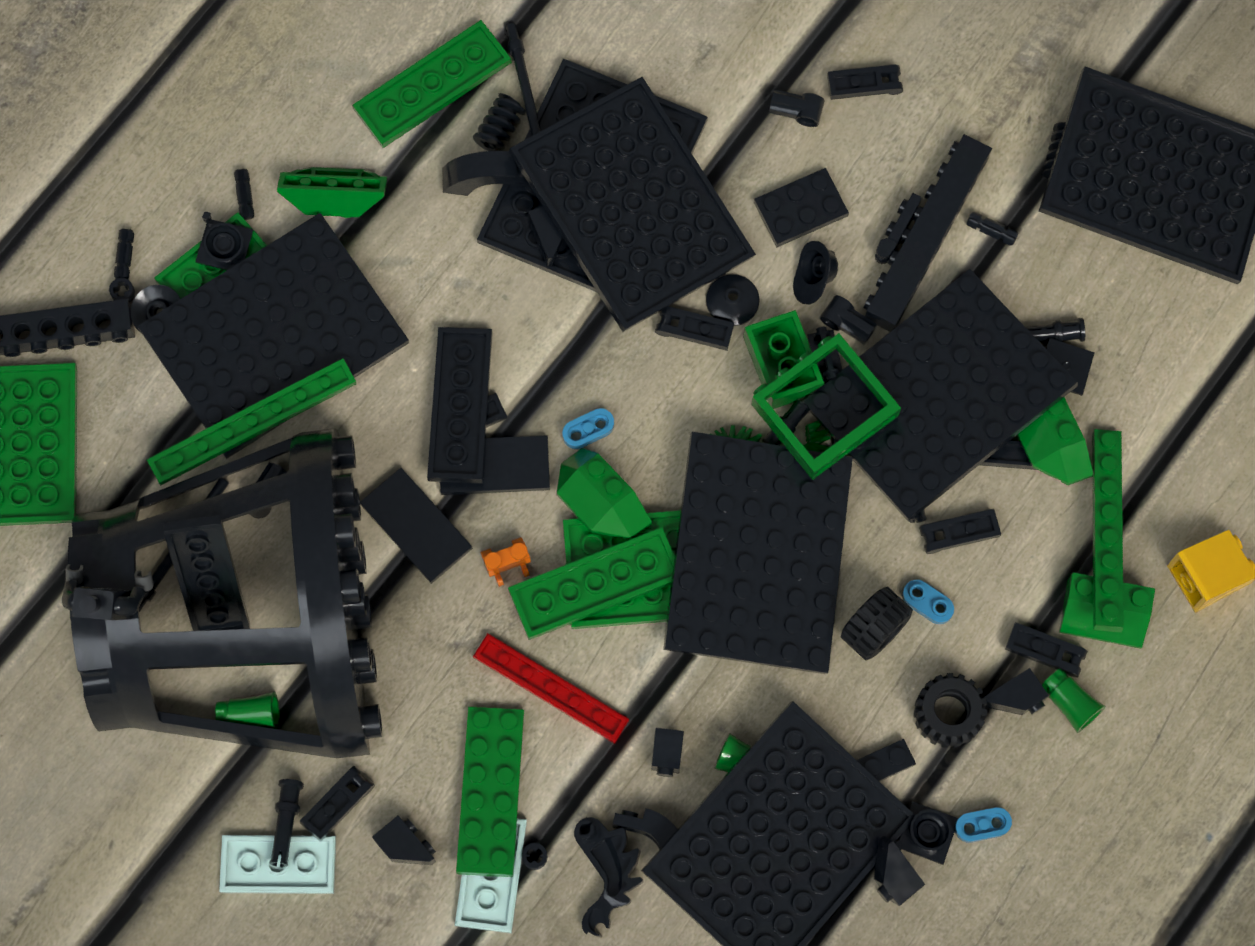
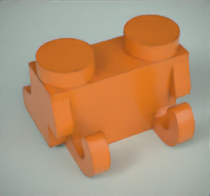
M522 537L512 540L513 546L500 551L492 552L490 548L480 552L489 577L495 576L499 587L504 585L500 573L515 567H521L524 577L530 576L526 564L530 563L531 560Z

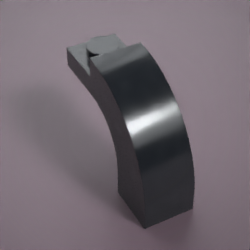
M485 151L463 155L451 160L442 168L443 193L468 196L476 188L491 184H508L531 188L508 151Z
M645 808L643 819L638 818V814L635 812L622 810L621 814L615 813L613 828H623L626 831L644 835L650 838L659 850L677 830V827L665 816Z

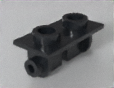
M823 326L816 328V333L807 334L812 352L819 348L818 344L828 336L833 338L835 336L834 330H827ZM836 349L817 363L824 384L832 378H837V374L842 371L839 352Z

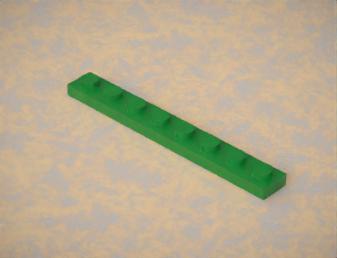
M341 359L147 459V462L161 486L357 384L345 360Z
M1094 429L1092 434V470L1094 474L1093 630L1122 632L1124 628L1122 431Z

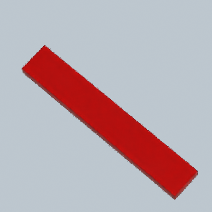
M488 633L473 655L475 660L613 744L617 742L629 722L627 717Z

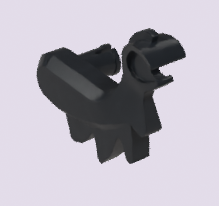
M586 817L576 824L574 837L602 877L604 891L598 901L584 914L582 929L585 934L589 932L596 937L602 938L600 934L596 933V926L602 923L607 929H610L611 912L616 908L629 905L631 899L625 893L630 892L643 883L641 877L629 878L638 864L641 851L635 848L624 853L628 842L625 829L619 828L608 831L598 819Z

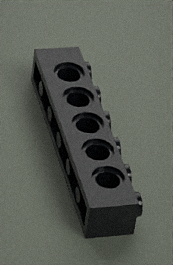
M128 299L1 315L0 334L3 335V338L0 341V356L17 357L24 352L41 354L53 348L70 350L76 345L98 346L101 342L106 341L114 343L126 342L128 338H135V329L131 317V304ZM105 320L111 321L108 327L99 328L101 322ZM84 324L81 331L72 332L75 325ZM49 328H57L53 335H45ZM30 331L27 338L19 339V335L22 332Z

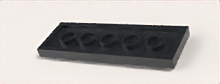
M438 327L427 480L430 482L483 483L492 329Z
M221 515L163 523L164 536L193 631L250 629V620Z

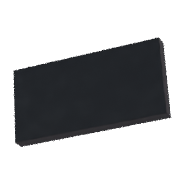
M548 435L486 438L483 483L440 482L441 495L550 490Z
M402 468L398 469L360 501L363 509L430 584L473 549L470 543Z

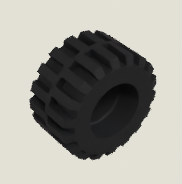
M887 586L873 594L856 611L844 626L840 637L864 660H869L881 652L902 630L911 618L913 609Z
M947 673L944 677L942 675L936 676L934 680L928 681L924 688H922L914 705V717L917 720L915 724L917 729L921 728V735L924 738L929 737L931 739L930 743L934 745L936 743L942 744L941 747L948 748V746L956 748L963 743L967 744L984 725V720L987 716V710H985L987 701L986 698H982V689L980 687L977 689L974 686L976 682L972 679L967 681L964 679V675L959 674L958 677H955L953 673ZM945 696L958 699L965 707V720L958 725L943 723L935 713V702Z

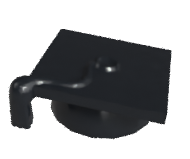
M204 212L202 218L207 224L195 262L228 270L245 260L254 230L212 220L211 213Z
M1049 338L1046 349L1078 382V386L1071 393L1082 396L1095 352Z
M912 801L909 810L915 816L911 824L900 835L899 841H896L895 844L900 851L904 850L944 865L955 832V824L959 818Z

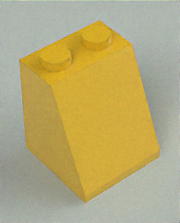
M1226 530L1178 552L1167 565L1195 613L1246 587L1255 580V564L1251 559L1246 558L1242 551L1243 546L1240 539L1236 535H1232L1230 530Z

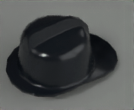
M810 241L803 247L794 277V295L797 301L806 305L815 303L822 296L826 284L832 282L838 273V261L835 252L828 250L819 241Z

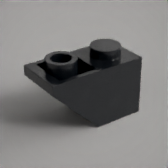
M397 815L372 836L373 840L391 862L433 865L436 862L432 856L436 851L426 839L422 842L419 841L414 835L418 830L408 818L403 821Z

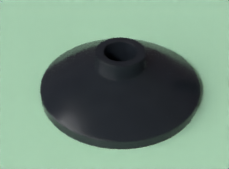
M731 274L718 278L711 284L706 295V305L710 315L713 318L733 322L734 326L750 321L759 308L760 299L757 288L749 279L740 275ZM734 293L738 296V299L733 301L728 296Z
M151 285L142 289L135 296L131 305V317L135 328L140 332L138 325L156 315L158 309L162 308L164 310L180 300L179 295L173 289L164 285Z

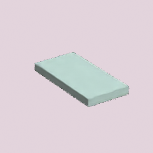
M517 818L513 877L462 875L455 920L456 927L512 934L527 825L526 819Z
M222 835L220 893L334 894L336 836H326L321 842L314 836H291L288 866L280 867L281 855H279L276 867L269 864L275 835Z

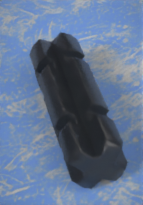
M237 169L234 171L239 214L244 220H250L254 218V208L252 206L249 173L247 169Z
M977 212L970 214L967 226L975 230L979 228L980 232L997 240L1001 238L1004 243L1010 246L1015 243L1018 237L1016 230L1011 228L1005 229V225L990 218H981L982 215Z
M120 229L115 260L117 266L114 268L115 279H129V267L131 266L133 250L131 243L134 242V232L131 229Z

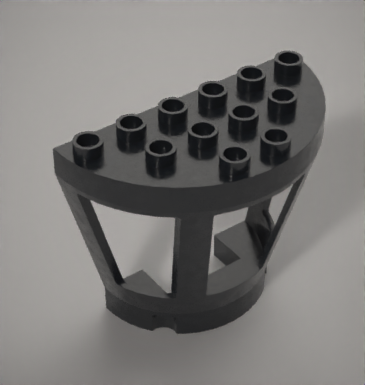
M336 428L302 432L290 439L112 510L79 513L74 516L72 520V537H69L68 564H71V570H79L80 565H83V582L79 586L132 590L133 587H136L134 578L136 572V552L139 549L166 541L163 523L221 515L222 521L225 522L287 501L290 502L294 566L301 620L299 627L143 633L141 631L139 608L132 615V619L128 620L72 617V611L70 610L77 669L82 679L84 700L92 723L98 732L137 728L336 759L370 755L369 739L380 738L383 736L379 704L365 705L363 684L377 682V669L374 649H370L368 637L359 638L358 629L372 628L369 596L365 595L363 582L359 581V575L367 574L363 541H360L358 528H354V521H361L358 488L354 486L352 473L343 474V469L356 468V454L352 435L340 437ZM290 452L289 471L285 474L137 521L140 509L150 507ZM305 664L308 670L320 736L158 711L148 673L152 669Z

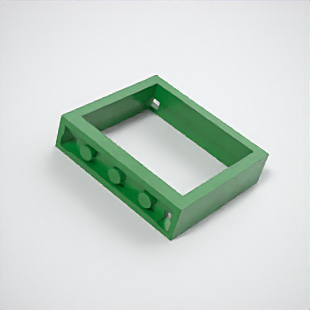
M840 333L833 338L831 336L824 338L818 344V349L811 354L808 351L797 359L795 366L791 369L787 367L782 369L774 377L776 380L769 385L766 383L760 385L753 392L754 396L752 397L751 405L812 480L897 418L901 410L898 403ZM836 349L884 408L814 459L766 400Z

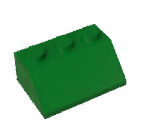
M796 310L744 328L743 338L761 385L764 383L769 385L776 380L774 377L786 367L791 369L797 364L796 361L801 355L808 351L810 354L812 353ZM817 363L767 399L770 406L776 409L793 403L823 386L824 381Z
M1072 573L1067 580L1059 633L1141 649L1152 614L1155 588L1123 582L1124 628L1122 632L1093 630V576Z

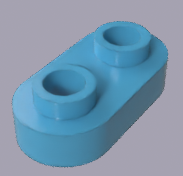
M599 408L568 422L562 432L564 443L572 449H580L608 436L614 428L613 415L608 410ZM603 421L606 425L603 428H598L596 423ZM577 432L581 434V438L574 440L571 435Z
M912 580L906 584L902 598L914 611L934 624H945L951 619L954 613V605L948 597L921 580ZM919 589L922 592V596L915 597L912 591ZM943 605L945 612H937L935 606Z
M999 807L966 813L957 820L955 833L961 841L966 843L1001 837L1010 830L1012 818L1005 809ZM992 819H999L1001 821V827H993L991 823ZM971 824L974 828L973 833H966L964 825Z

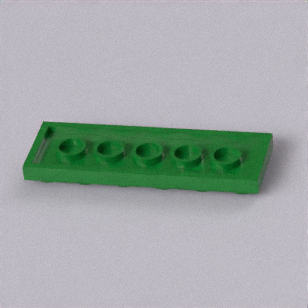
M480 20L354 103L352 107L381 147L385 148L511 64L512 60L484 22Z
M661 527L510 586L508 591L527 638L531 640L670 585L672 583L675 556Z
M468 707L456 874L498 877L514 876L524 726L523 709Z

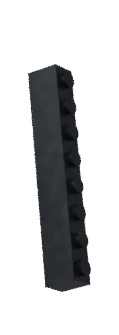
M965 134L960 142L954 141L948 153L951 156L948 164L942 163L936 175L939 177L936 186L933 184L929 186L924 196L927 199L924 207L919 206L912 218L915 224L912 229L906 228L900 240L903 245L900 251L894 250L888 261V264L891 265L888 273H881L876 283V287L879 288L875 296L870 294L863 307L867 310L865 317L875 322L877 326L891 332L899 324L986 165L992 151L991 147Z

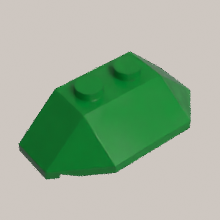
M309 167L292 172H281L277 192L305 215L321 213L322 216L360 217L384 197L387 177L379 176L374 172L364 169Z
M1065 397L1017 434L1033 468L1050 477L1061 480L1066 485L1093 477L1094 474L1085 438Z
M581 448L561 463L557 496L592 533L623 537V539L630 540L652 525L651 519L634 490L598 453Z

